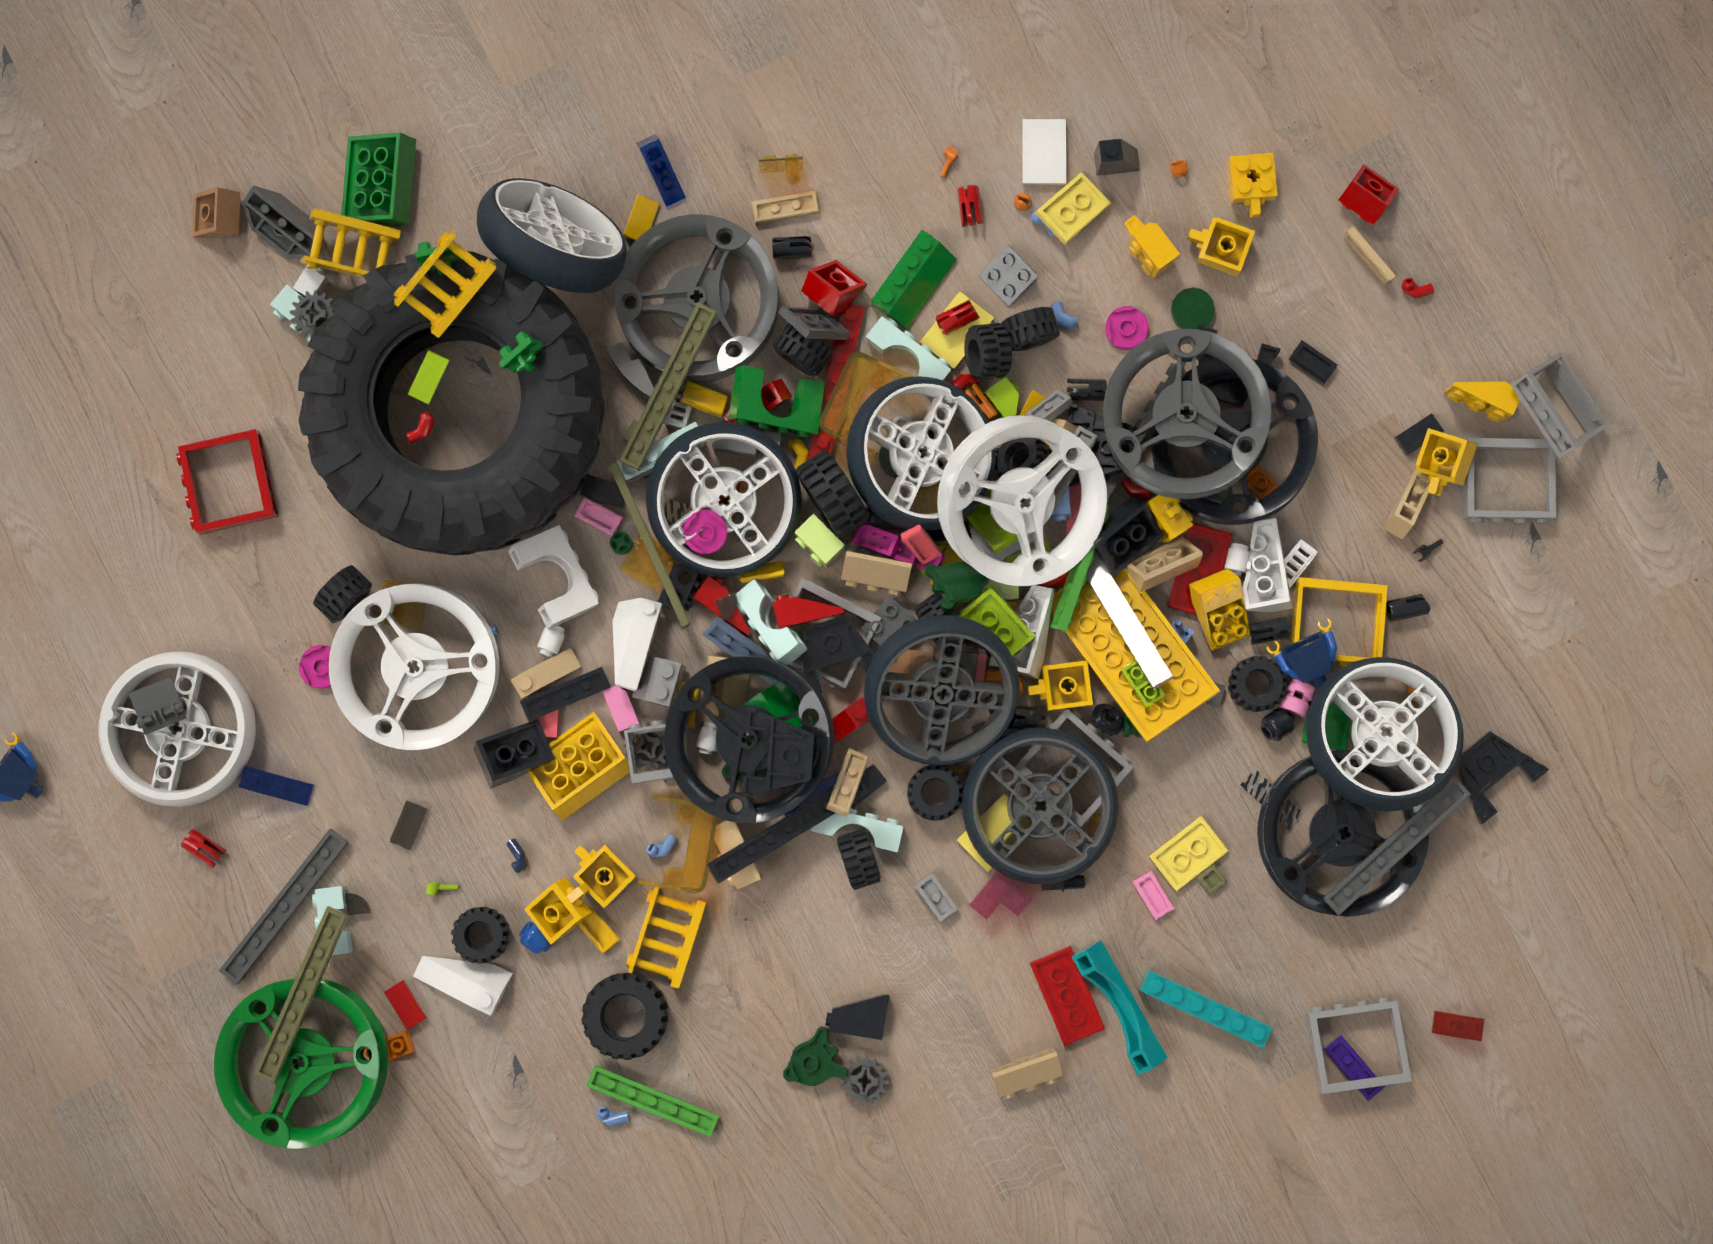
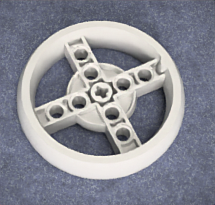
M185 651L165 652L153 655L134 664L113 684L100 712L98 727L99 744L110 772L129 792L140 799L160 806H191L219 795L243 772L255 743V713L244 686L224 665L197 653ZM178 668L174 686L180 701H184L187 705L185 711L187 718L144 735L149 748L158 756L152 784H149L130 768L121 751L118 727L143 732V729L139 728L137 724L134 726L130 724V717L136 714L135 710L124 708L123 706L129 697L128 693H131L146 678L163 670ZM203 674L213 678L228 694L235 709L237 731L211 726L207 712L197 702ZM189 679L192 687L189 691H185L183 684ZM179 725V727H182V731H174V726ZM201 727L204 735L198 740L195 737V731ZM220 732L225 734V741L222 744H219L216 740ZM171 745H175L177 749L173 757L168 754V749ZM205 746L232 751L223 768L210 780L194 788L177 790L183 762L196 757ZM166 767H170L172 774L166 779L163 776V770Z

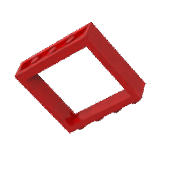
M253 429L178 446L179 453H176L178 465L182 466L181 482L183 487L187 489L188 495L185 496V501L188 509L191 508L192 517H190V525L196 533L202 535L278 517L261 433L258 430ZM249 439L264 510L203 524L188 453Z

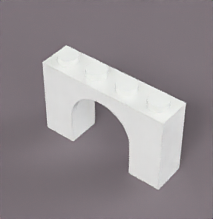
M560 525L516 543L508 550L517 570L539 561H551L558 564L567 575L568 589L566 594L543 604L538 609L547 629L593 610L599 604L598 594L591 588L588 582V575L578 563V555L575 550L571 549L568 543V535L561 529Z

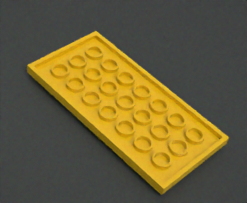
M1125 568L1115 577H1112L1173 676L1172 680L1160 686L1166 696L1146 708L1120 670L1134 661L1135 658L1088 580L1081 587L1079 593L1080 600L1072 614V624L1065 633L1083 658L1087 660L1089 666L1145 742L1148 743L1219 694L1220 690L1146 591L1139 593L1129 572ZM1063 588L1054 593L1051 609L1053 617Z

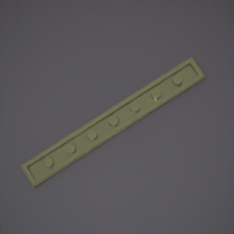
M697 302L619 459L620 462L640 471L718 311Z
M618 463L609 465L610 470L683 629L687 628L691 623Z
M327 906L254 1075L272 1083L277 1082L349 918L348 914Z

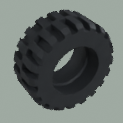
M821 451L797 467L795 472L802 486L827 525L838 538L846 537L869 521L870 515L861 498L828 451Z
M617 973L603 979L588 993L585 1004L582 1007L583 1017L581 1021L582 1025H584L585 1036L591 1041L590 1044L600 1051L599 1053L604 1056L608 1055L612 1059L631 1060L632 1058H639L645 1055L660 1042L667 1029L669 1014L667 1001L663 997L664 994L661 989L659 990L652 980H648L640 974ZM620 995L636 997L642 1002L646 1010L644 1027L639 1033L631 1037H620L613 1034L605 1023L604 1013L606 1006L613 998Z

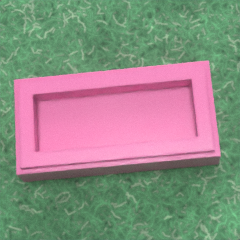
M586 497L583 498L574 517L610 536L617 532L624 517Z
M618 686L603 690L618 732L629 729V725L639 724L626 690Z
M1151 870L1132 881L1155 920L1175 909Z

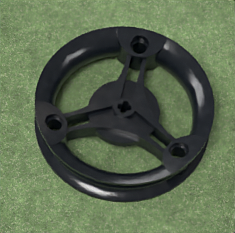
M1219 359L1196 366L1198 381L1204 386L1219 380L1240 379L1233 369ZM1253 359L1261 370L1268 389L1275 393V402L1271 404V411L1277 409L1281 415L1270 422L1269 432L1284 420L1296 424L1298 450L1294 465L1283 483L1272 493L1259 500L1248 495V472L1241 478L1242 494L1233 495L1232 486L1227 488L1228 497L1221 503L1204 497L1198 499H1179L1181 501L1179 505L1184 510L1186 509L1190 514L1205 521L1223 525H1243L1258 522L1276 514L1286 507L1301 491L1314 465L1318 447V429L1311 404L1301 388L1288 375L1265 362ZM1192 369L1181 376V381H1192ZM1292 400L1295 403V408L1286 409L1283 402ZM1229 408L1220 411V418L1242 433L1250 428L1251 412L1239 408ZM1184 410L1183 414L1180 413V415H1184V418L1185 415L1193 416L1192 414H1189L1188 410ZM1155 428L1152 429L1151 439L1159 435ZM1219 428L1214 433V435L1228 443L1230 438L1234 437ZM1267 438L1257 461L1250 470L1255 468L1263 459L1267 449ZM1162 442L1152 446L1151 452L1155 470L1168 476L1181 478L1172 460L1170 444ZM1205 442L1200 445L1205 460L1215 470L1221 469L1231 461V452L1211 442ZM1241 443L1239 449L1247 453L1251 451V446L1248 443ZM1235 502H1241L1245 509L1242 512H1236L1233 510L1232 505Z
M737 656L719 660L706 666L683 685L668 712L664 732V747L668 766L674 780L682 792L696 806L710 815L723 820L738 823H757L775 819L792 811L804 803L817 790L831 764L834 750V727L830 710L821 692L797 668L789 664L785 665L781 662H776L770 657ZM736 675H762L786 685L801 700L799 711L776 718L785 721L799 716L802 724L800 728L815 734L812 780L797 783L779 797L765 802L757 803L751 796L743 797L741 792H736L739 771L747 772V776H755L757 771L768 767L770 730L748 729V708H754L773 717L775 716L767 709L756 705L732 708L715 695L718 682ZM698 688L704 692V698L701 701L696 700L694 692ZM711 700L727 713L722 720L706 707ZM700 709L717 727L716 746L721 758L731 767L729 793L724 796L716 794L701 781L689 760L686 746V731L689 717L694 710ZM810 710L818 714V720L815 723L810 722L807 718ZM747 733L749 736H754L755 740L751 741L753 742L752 745L750 742L745 741V737H748ZM734 799H739L742 802V809L740 811L733 808L732 802Z
M1352 750L1331 751L1339 764ZM1311 756L1289 767L1278 777L1267 792L1258 818L1257 838L1263 864L1273 882L1285 895L1299 905L1318 913L1349 917L1370 914L1398 900L1412 886L1424 865L1429 845V833L1407 853L1409 856L1408 864L1403 865L1399 860L1390 868L1392 875L1378 888L1358 897L1340 915H1337L1322 899L1325 896L1324 894L1318 893L1307 886L1306 875L1325 862L1340 867L1356 865L1373 852L1375 842L1382 844L1386 839L1377 834L1375 822L1367 809L1346 800L1342 796V800H1334L1332 788L1324 781L1325 804L1315 812L1309 825L1310 842L1293 859L1283 857L1279 843V822L1284 805L1292 792L1301 783L1314 775L1321 777ZM1349 760L1353 767H1359L1356 760ZM1369 763L1361 771L1380 781L1390 792H1401L1415 788L1409 779L1395 766L1380 767ZM1272 788H1275V790L1273 791V793H1272V795H1271V797H1270V799H1269L1271 789H1272ZM1423 804L1402 810L1405 822L1411 816H1413L1423 806ZM1344 827V832L1347 833V836L1341 839V834L1338 833V830ZM1314 850L1318 858L1302 869L1297 862ZM1288 868H1292L1295 871V877L1292 880H1288L1285 877V871Z

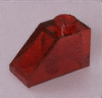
M1434 1010L1431 1033L1482 1041L1485 1019Z

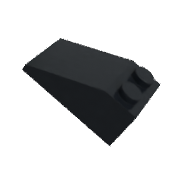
M1131 496L1115 509L1093 544L1111 575L1115 577L1163 538L1164 535L1146 503Z
M538 719L478 740L474 745L475 754L490 789L510 782L555 760Z

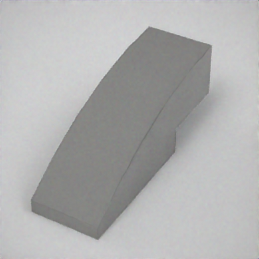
M623 342L607 348L608 354L622 376L636 390L650 399L654 387L640 358L631 361Z
M761 431L781 445L782 433ZM719 439L712 443L713 450L756 458L758 450L747 443L732 439Z

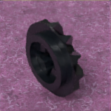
M1103 703L1097 705L1091 712L1093 715L1091 721L1096 723L1095 728H1100L1102 734L1107 733L1110 737L1114 734L1118 735L1123 730V717L1115 707Z

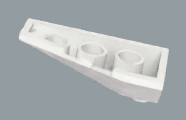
M1273 518L1254 522L1250 543L1249 561H1247V571L1242 588L1246 611L1276 612L1292 609L1293 605L1277 519Z
M1032 585L1019 605L1017 615L1035 634V638L1013 655L1019 675L1039 679L1045 656L1054 589ZM991 656L989 665L999 668L996 660Z
M644 598L618 602L612 621L615 686L637 692L661 617L662 603Z
M422 956L413 977L491 1016L495 1013L513 973L491 963L478 964L463 960Z

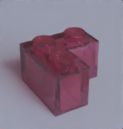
M995 871L968 905L985 919L991 915L1000 903L1016 916H1019L1032 898L1003 874Z

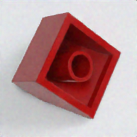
M1363 164L1338 201L1346 209L1357 213L1363 221L1374 225L1399 189Z
M834 260L809 270L801 292L823 308L826 313L834 316L846 311L867 287V283L839 261Z

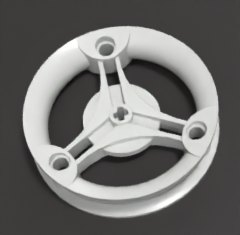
M1008 416L978 428L963 440L953 452L944 468L939 484L937 498L938 516L944 536L951 548L961 559L979 573L991 580L1006 585H1037L1063 575L1079 563L1089 552L1093 542L1100 533L1105 518L1107 506L1106 482L1099 461L1091 449L1079 437L1057 424L1039 417ZM1019 438H1038L1050 442L1052 453L1033 469L1028 467L1015 468L1003 474L997 481L978 480L976 478V474L973 471L976 465L985 455L1003 443ZM1071 449L1069 456L1066 457L1067 451ZM1058 461H1060L1061 463L1054 469V471L1048 477H1046L1045 475L1052 469V467ZM1073 468L1078 471L1081 483L1079 513L1065 539L1056 548L1048 552L1045 550L1043 542V525L1048 521L1054 509V489L1056 485ZM965 482L964 488L959 491L960 485ZM977 486L992 489L990 497L975 494ZM972 500L989 505L995 522L1006 531L1017 535L1022 553L1013 563L1002 562L986 555L969 537L964 525L962 509L966 508ZM1031 532L1035 544L1033 549H1030L1027 534ZM1038 559V562L1033 566L1034 561Z
M417 583L393 586L380 590L362 600L348 613L339 626L333 639L329 656L331 688L336 702L345 717L358 731L375 742L403 750H423L437 747L452 741L466 732L487 710L499 680L500 660L498 647L493 632L485 618L462 596L451 590L430 584ZM420 602L443 608L463 623L475 642L470 652H447L431 636L422 633H407L391 614L395 605ZM374 605L379 606L382 610L378 618L374 617L371 613ZM386 619L399 636L393 641L380 624ZM373 625L386 647L381 660V673L386 685L390 689L382 713L374 715L361 702L351 677L353 646L364 626ZM478 655H484L487 658V665L485 667H480L477 664L476 658ZM469 657L470 667L449 669L448 658ZM417 661V666L420 667V670L417 669L413 672V667L410 663ZM472 672L478 680L471 699L459 714L446 723L434 728L406 730L401 719L412 700L424 699L435 694L443 686L448 675ZM396 695L405 699L395 717L388 714ZM383 721L391 723L392 729L390 732L387 733L382 730L381 724Z

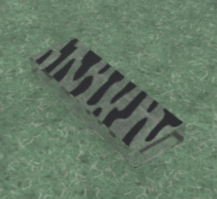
M1255 768L1239 784L1265 808L1276 788ZM1288 799L1282 810L1280 822L1287 829H1290L1302 816L1303 812Z

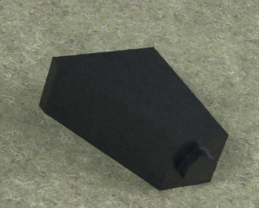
M1122 139L1098 142L1094 153L1096 176L1140 171L1137 148Z
M881 994L833 1007L832 1013L827 1012L825 1026H829V1032L882 1040L889 994Z

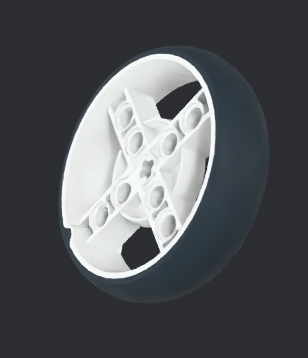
M512 178L493 185L484 194L479 203L477 228L485 246L500 261L531 280H536L543 285L567 292L593 293L610 286L624 269L627 248L625 238L619 227L599 208L570 191L537 180Z
M906 377L880 387L865 400L857 411L847 438L848 470L859 496L875 514L885 521L904 529H911L919 524L925 531L942 529L938 512L920 514L911 512L909 509L920 487L931 486L941 480L944 468L954 452L952 441L946 433L954 413L960 417L969 435L989 423L981 408L964 391L937 378ZM922 394L934 398L923 421L910 422L900 427L878 415V412L888 402L903 395ZM937 410L942 413V420L937 417ZM881 427L886 430L887 437L882 436ZM928 429L933 432V439L929 438ZM900 438L906 442L905 448L900 445ZM868 439L889 450L890 463L897 478L888 497L878 486L870 469L867 454ZM996 448L985 455L973 471L978 480L992 481L996 463ZM938 459L942 461L943 469L938 467ZM910 468L915 471V478L911 477L909 473ZM965 482L960 485L959 490L964 488ZM977 486L975 494L985 496L988 488ZM901 487L906 490V498L900 493ZM972 500L966 508L962 509L963 519L966 516H968L980 504V502Z
M715 422L695 427L683 433L661 453L648 480L646 508L655 537L674 560L686 568L704 575L732 577L763 567L785 548L799 520L801 488L792 461L781 446L772 438L747 425L732 422ZM732 439L757 448L765 456L743 472L731 467L712 468L697 445L710 440ZM680 458L697 481L691 493L692 510L669 526L663 508V492L667 477L674 464ZM696 458L703 460L704 465L700 470H694L691 467L692 461ZM762 467L765 469L766 474L762 479L754 477L756 468ZM779 473L784 488V511L777 530L767 541L751 520L757 506L756 489ZM709 476L717 479L716 485L712 488L705 486V479ZM739 481H746L748 488L744 492H738L736 484ZM722 494L725 497L728 495L730 497L727 499L729 503L726 505L718 503L720 501L719 496ZM708 507L724 519L727 533L736 532L751 554L732 560H714L700 556L683 545L685 540L688 541L696 533L692 536L684 535L682 525L693 513ZM735 512L743 514V520L739 523L731 521V516ZM748 530L756 531V538L752 541L744 538L745 532Z
M1367 658L1355 661L1336 671L1317 691L1309 709L1306 725L1309 753L1324 781L1346 800L1361 807L1377 811L1405 810L1423 804L1435 797L1453 777L1462 756L1464 742L1463 725L1458 708L1450 693L1438 679L1423 668L1395 658ZM1368 677H1384L1400 681L1412 687L1415 691L1401 704L1391 701L1372 703L1352 682ZM1348 698L1355 699L1357 706L1351 705L1348 702ZM1331 701L1353 721L1351 737L1354 749L1339 764L1330 751L1325 733L1326 714ZM1411 701H1416L1420 708H1414ZM1429 705L1432 706L1439 718L1444 737L1443 755L1438 767L1417 747L1418 726L1415 719ZM1364 714L1371 715L1373 722L1367 721ZM1396 715L1403 717L1404 723L1398 722ZM1384 731L1388 734L1385 737L1381 735ZM1365 745H1371L1374 753L1368 752L1365 749ZM1397 746L1403 747L1405 754L1399 753ZM1349 760H1356L1359 767H1353ZM1413 762H1418L1422 770L1415 769ZM1369 763L1380 767L1398 765L1418 787L1401 792H1383L1366 787L1353 778Z

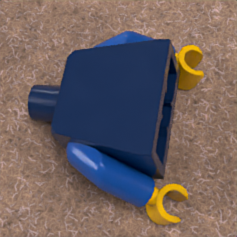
M1328 618L1329 626L1323 628L1320 625V621H1318V629L1320 631L1284 648L1274 641L1277 644L1276 651H1271L1270 647L1267 646V651L1275 655L1274 659L1280 665L1283 673L1293 679H1301L1303 683L1312 680L1317 689L1327 680L1325 674L1332 671L1331 664L1335 662L1337 653L1336 640L1333 632L1330 631L1331 621Z
M12 733L15 736V741L11 743L8 739H5V743L11 747L0 761V802H12L15 799L20 801L25 793L37 799L44 787L34 782L38 776V765L32 752L22 742L21 737Z

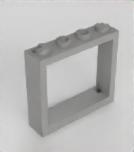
M1561 352L1510 384L1559 458L1576 449L1609 426V423ZM1557 359H1560V361L1562 362V365L1559 364V362L1557 361ZM1544 370L1586 431L1577 439L1535 378L1536 375ZM1600 419L1603 425L1600 426L1597 420Z
M1465 439L1477 443L1476 450L1545 451L1546 511L1475 510L1473 456L1463 485V519H1470V523H1483V520H1492L1494 524L1505 523V520H1514V524H1526L1527 520H1536V524L1549 523L1550 520L1556 518V453L1547 439Z
M804 578L800 581L793 597L801 598L804 591L836 607L843 608L844 611L866 622L881 620V617ZM879 623L873 624L872 629L874 631L876 630ZM871 631L868 635L866 634L864 637V640L867 643V645L870 643L872 636L874 634ZM861 657L853 659L843 680L819 669L816 670L819 681L823 678L829 681L828 686L837 691H840L841 688L846 690ZM797 658L790 665L800 671L803 668V660Z
M1066 708L1049 728L1058 729L1066 719L1071 721L1123 767L1114 778L1117 787L1134 768L1130 765L1132 760L1124 753L1119 755L1114 750L1116 746L1107 738L1102 740L1097 735L1099 731L1090 723L1086 726L1080 720L1082 716L1073 708L1069 711ZM1033 745L1014 768L1023 776L1032 774L1025 765L1043 745ZM1049 788V791L1053 796H1058L1053 790ZM1101 794L1082 815L1073 810L1071 820L1078 827H1082L1102 804Z
M1390 997L1377 999L1376 1004H1369L1368 1000L1355 1002L1354 1007H1347L1345 1003L1333 1005V1010L1325 1011L1324 1007L1311 1008V1013L1305 1014L1319 1095L1412 1082L1398 1001H1391ZM1390 1009L1401 1074L1328 1084L1317 1019Z

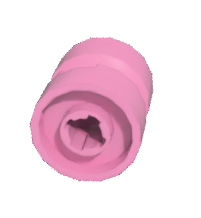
M1290 678L1286 688L1288 694L1282 697L1279 708L1293 715L1306 718L1310 708L1308 702L1313 701L1317 688L1300 680ZM1295 693L1302 695L1303 699L1294 697Z

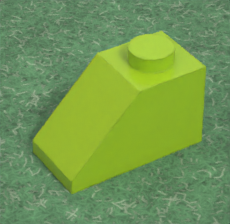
M1005 377L985 391L984 395L996 409L1000 418L1016 416L1019 399L1017 391H1019V387L1013 380L1009 381Z

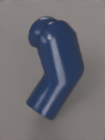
M515 838L511 839L506 844L516 861L512 862L511 866L516 873H520L521 870H525L527 867L525 853Z

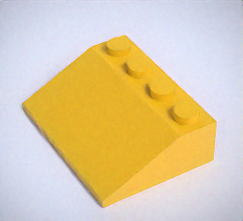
M593 712L549 744L555 760L528 774L552 811L563 821L630 773L628 758L596 713Z

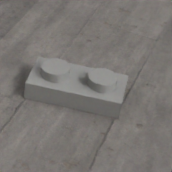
M1056 390L1025 413V416H1034L1052 421L1073 405L1071 397Z
M930 873L914 885L940 922L958 909L933 873Z

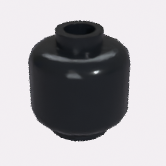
M1274 709L1263 717L1261 732L1268 740L1281 741L1293 732L1294 718L1288 711Z

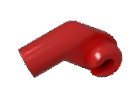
M1412 278L1403 280L1401 286L1403 292L1415 299L1434 294V288L1431 283L1418 286Z
M960 374L951 382L952 385L961 390L967 385L976 383L979 386L980 381L975 380L971 374Z
M422 413L419 417L418 428L406 433L410 443L426 438L431 434L434 418L430 413Z
M1129 477L1120 483L1130 497L1147 499L1152 495V492L1140 485H1135Z

